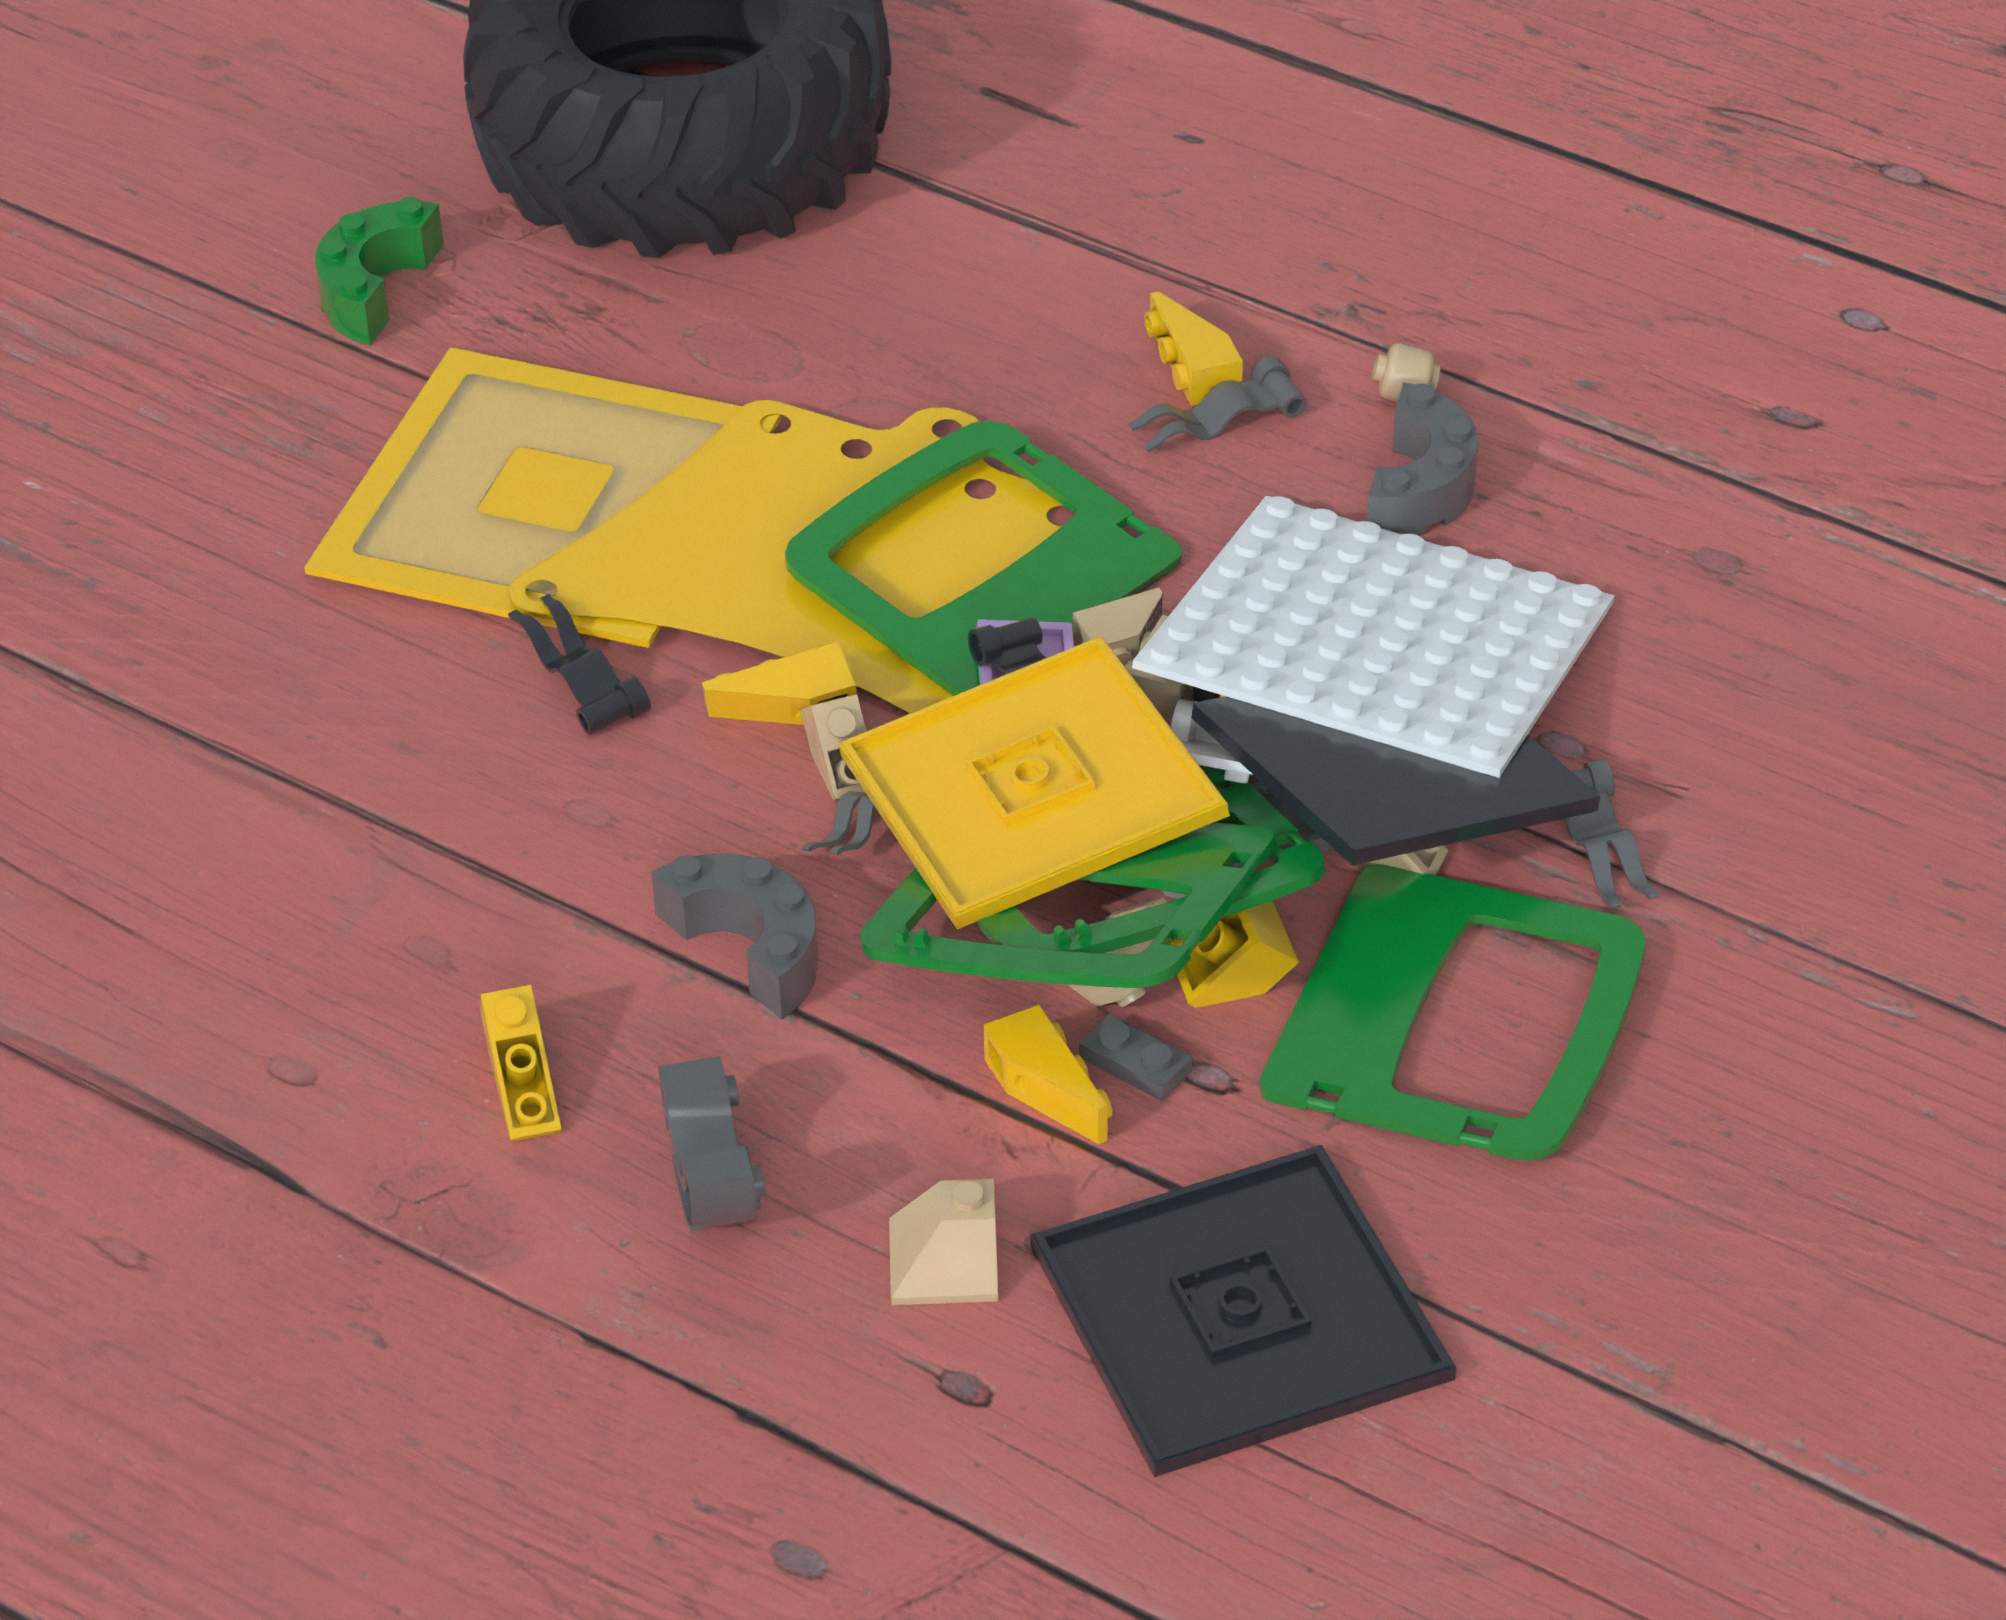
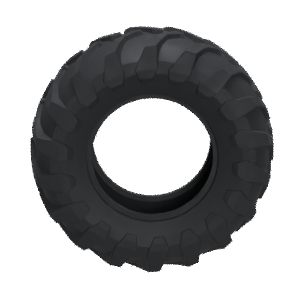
M470 0L468 8L469 28L463 54L464 80L467 82L464 85L465 99L473 134L491 183L499 193L512 195L524 219L536 226L563 223L577 245L595 248L619 239L631 241L641 257H661L678 244L706 242L712 255L731 252L738 236L765 229L781 239L796 232L793 216L812 205L836 210L845 202V186L843 183L847 174L871 173L879 148L877 134L883 133L888 116L890 85L887 76L891 75L892 67L888 26L882 0ZM674 62H706L728 65V67L689 76L653 77L627 73L648 66Z

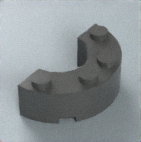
M1403 382L1395 407L1393 452L1408 456L1415 461L1397 467H1377L1368 495L1367 521L1379 525L1382 529L1399 534H1415L1419 536L1425 534L1427 526L1442 521L1443 525L1449 524L1467 508L1474 494L1478 447L1476 428L1462 407L1445 395L1435 391L1430 385Z
M736 854L684 855L652 871L655 914L686 940L703 933L725 931L742 934L755 941L747 949L750 994L781 1020L800 1006L808 996L816 980L815 971L818 961L816 917L812 901L803 886L793 876L764 858H753Z
M720 1056L658 1066L667 1130H670L674 1151L672 1161L689 1229L694 1231L755 1220L756 1209L761 1208L760 1197H765V1186L761 1166H751L748 1148L745 1146L738 1147L731 1107L739 1106L735 1076H725Z

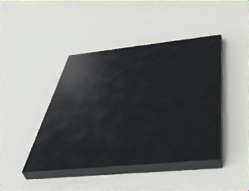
M1227 696L1193 703L1191 718L1352 866L1598 811L1601 796L1529 735L1526 736L1500 778Z
M1322 1144L1030 1234V1247L1154 1477L1456 1379L1455 1364Z

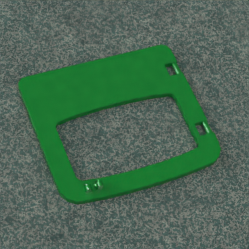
M996 421L970 423L881 473L838 502L795 535L788 542L785 551L787 571L795 580L953 696L980 685L978 665L973 660L968 646V633L971 629L976 628L978 619L1021 621L1034 617L1038 622L1072 623L1073 633L1074 612L1138 594L1177 568L1182 558V548L1177 541L1157 527H1151L1135 516L1134 511L1054 455H1048L1017 429ZM1026 452L1039 462L1032 466L1019 456ZM986 457L1000 460L1075 514L1056 532L1010 566L950 603L922 617L915 618L905 615L830 559L847 542L905 501L954 472ZM1128 524L1142 535L1134 538L1121 528Z
M1199 765L1228 803L1229 816L1216 822L1228 821L1236 825L1265 827L1271 829L1275 834L1276 847L1269 856L1275 865L1253 873L1250 882L1223 917L1310 887L1324 876L1326 868L1322 852L1311 841L1307 842L1298 833V829L1250 783L1225 780L1224 769ZM1226 784H1230V785H1231V787H1228V788H1224V789H1220V788H1219V786H1222V785H1226ZM1289 843L1293 845V847H1289L1286 849H1282L1280 847L1282 845ZM1188 896L1089 925L1083 919H1078L1075 922V928L1065 930L1062 926L1058 925L1054 928V933L1051 934L1037 931L1015 906L989 917L979 919L975 924L995 945L1103 954L1155 939Z
M1213 822L1077 879L1188 895L1148 948L1137 954L1084 953L995 945L929 935L926 928H920L918 932H912L911 930L937 901L916 868L863 927L860 933L862 950L865 955L876 961L999 979L1116 988H1144L1159 985L1172 979L1183 969L1190 960L1192 951L1199 942H1204L1250 882L1251 875L1259 865H1263L1276 847L1275 834L1271 829L1265 827ZM1234 862L1244 863L1241 868L1231 867ZM1174 940L1184 941L1181 946L1171 945Z
M1376 864L1368 866L1360 873L1261 1074L1260 1092L1267 1101L1305 1111L1308 1108L1334 1114L1335 1118L1450 1145H1467L1488 1150L1489 1154L1527 1161L1546 1158L1560 1150L1565 1144L1608 1063L1638 983L1646 953V939L1641 928L1635 923L1615 914L1426 873L1422 874L1389 865ZM1475 924H1486L1591 947L1600 953L1596 973L1586 1003L1566 1050L1544 1092L1530 1113L1522 1118L1505 1117L1399 1092L1393 1087L1407 1041L1437 976L1468 927ZM1315 1090H1320L1341 1096L1338 1102L1314 1097L1313 1094ZM1468 1125L1495 1132L1492 1138L1468 1133L1466 1129Z

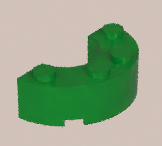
M406 197L398 202L372 206L356 213L342 216L339 222L323 236L315 255L322 312L328 315L330 325L336 331L351 340L371 346L389 321L384 278L380 276L392 271L409 268L426 270L444 245L438 203L424 202L415 197Z

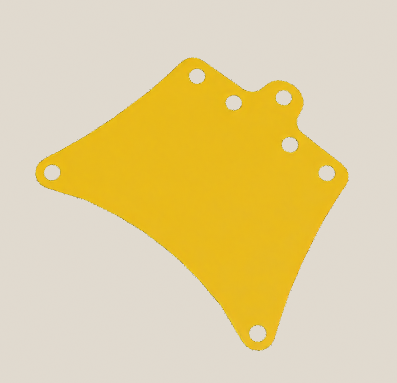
M758 400L745 404L691 457L634 502L590 533L513 579L508 588L509 598L517 607L525 611L551 614L542 601L532 600L525 593V589L530 583L537 580H546L556 585L558 592L553 598L560 601L570 615L620 618L682 629L740 643L781 657L804 652L813 646H824L839 641L856 687L868 691L911 714L953 697V695L795 580L787 571L785 551L788 542L795 535L838 502L907 457L941 439L932 432V427L936 422L947 419L954 420L960 423L963 428L970 423L979 422V420L961 410L933 407L915 412L899 426L891 429L875 430L778 401ZM780 414L788 417L791 421V426L785 432L773 434L764 431L760 426V422L765 416ZM860 439L868 442L872 447V451L867 457L853 459L841 452V446L848 440ZM981 459L954 472L905 501L847 542L830 559L905 615L915 618L922 617L979 586L1051 536L1061 526L1050 523L1046 516L1047 512L1051 508L1064 505L1030 481L999 471L989 466L984 459ZM974 479H985L996 486V492L989 498L976 499L965 492V486Z

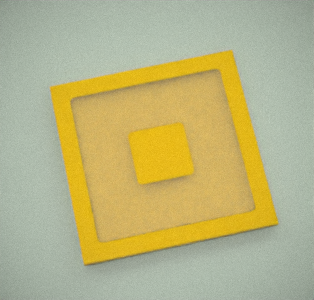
M450 347L304 567L305 574L510 618L508 613L518 610L522 614L532 616L541 625L557 628L551 614L525 611L511 601L508 588L512 580L524 571L590 533L634 502L691 457L743 406ZM780 414L765 416L760 422L761 428L768 433H774L781 421ZM546 580L534 581L525 589L526 595L535 601H541L540 597L547 594L554 597L558 592L556 585ZM570 615L578 633L650 648L662 627L620 618Z

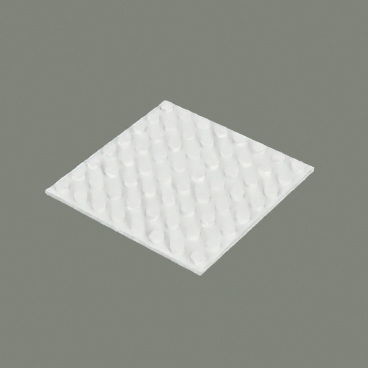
M1266 495L1134 658L1132 668L1500 778L1613 605L1615 595L1601 592L1592 585H1577L1556 579L1554 575L1547 572H1531L1517 568L1502 559H1486L1472 555L1460 547H1444L1430 543L1415 534H1399L1380 528L1379 525L1373 522H1357L1337 516L1331 510L1312 509L1294 504L1292 500L1286 497H1270Z

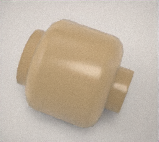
M1395 343L1389 348L1387 355H1377L1373 367L1372 380L1379 381L1378 390L1381 397L1397 402L1403 382L1427 384L1436 390L1441 366L1435 364L1434 355L1431 352Z

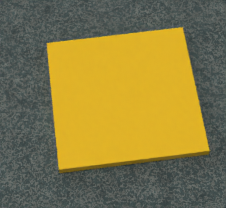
M1102 636L838 743L842 758L957 930L975 923L979 919L999 913L1229 816L1228 803Z

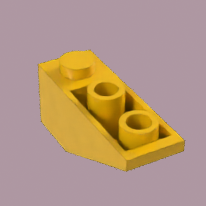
M1161 292L1150 293V311L1144 314L1147 334L1150 338H1156L1162 362L1164 364L1169 363L1176 389L1184 391L1191 406L1199 405L1211 389L1222 382L1231 380L1242 382L1243 360L1227 333Z
M839 641L824 646H813L804 652L784 658L766 660L760 665L734 673H723L714 679L702 682L706 710L709 717L804 725L800 710L811 705L857 694L855 682Z
M526 985L480 994L484 1033L510 1142L561 1133L562 1129L532 986Z
M1040 1005L984 1024L985 1062L1008 1095L1097 1144L1108 1141V1118L1112 1117L1110 1100L1102 1088H1095L1089 1079L1088 1069L1080 1055L1074 1056L1066 1044L1061 1026L1056 1021L1051 1022Z

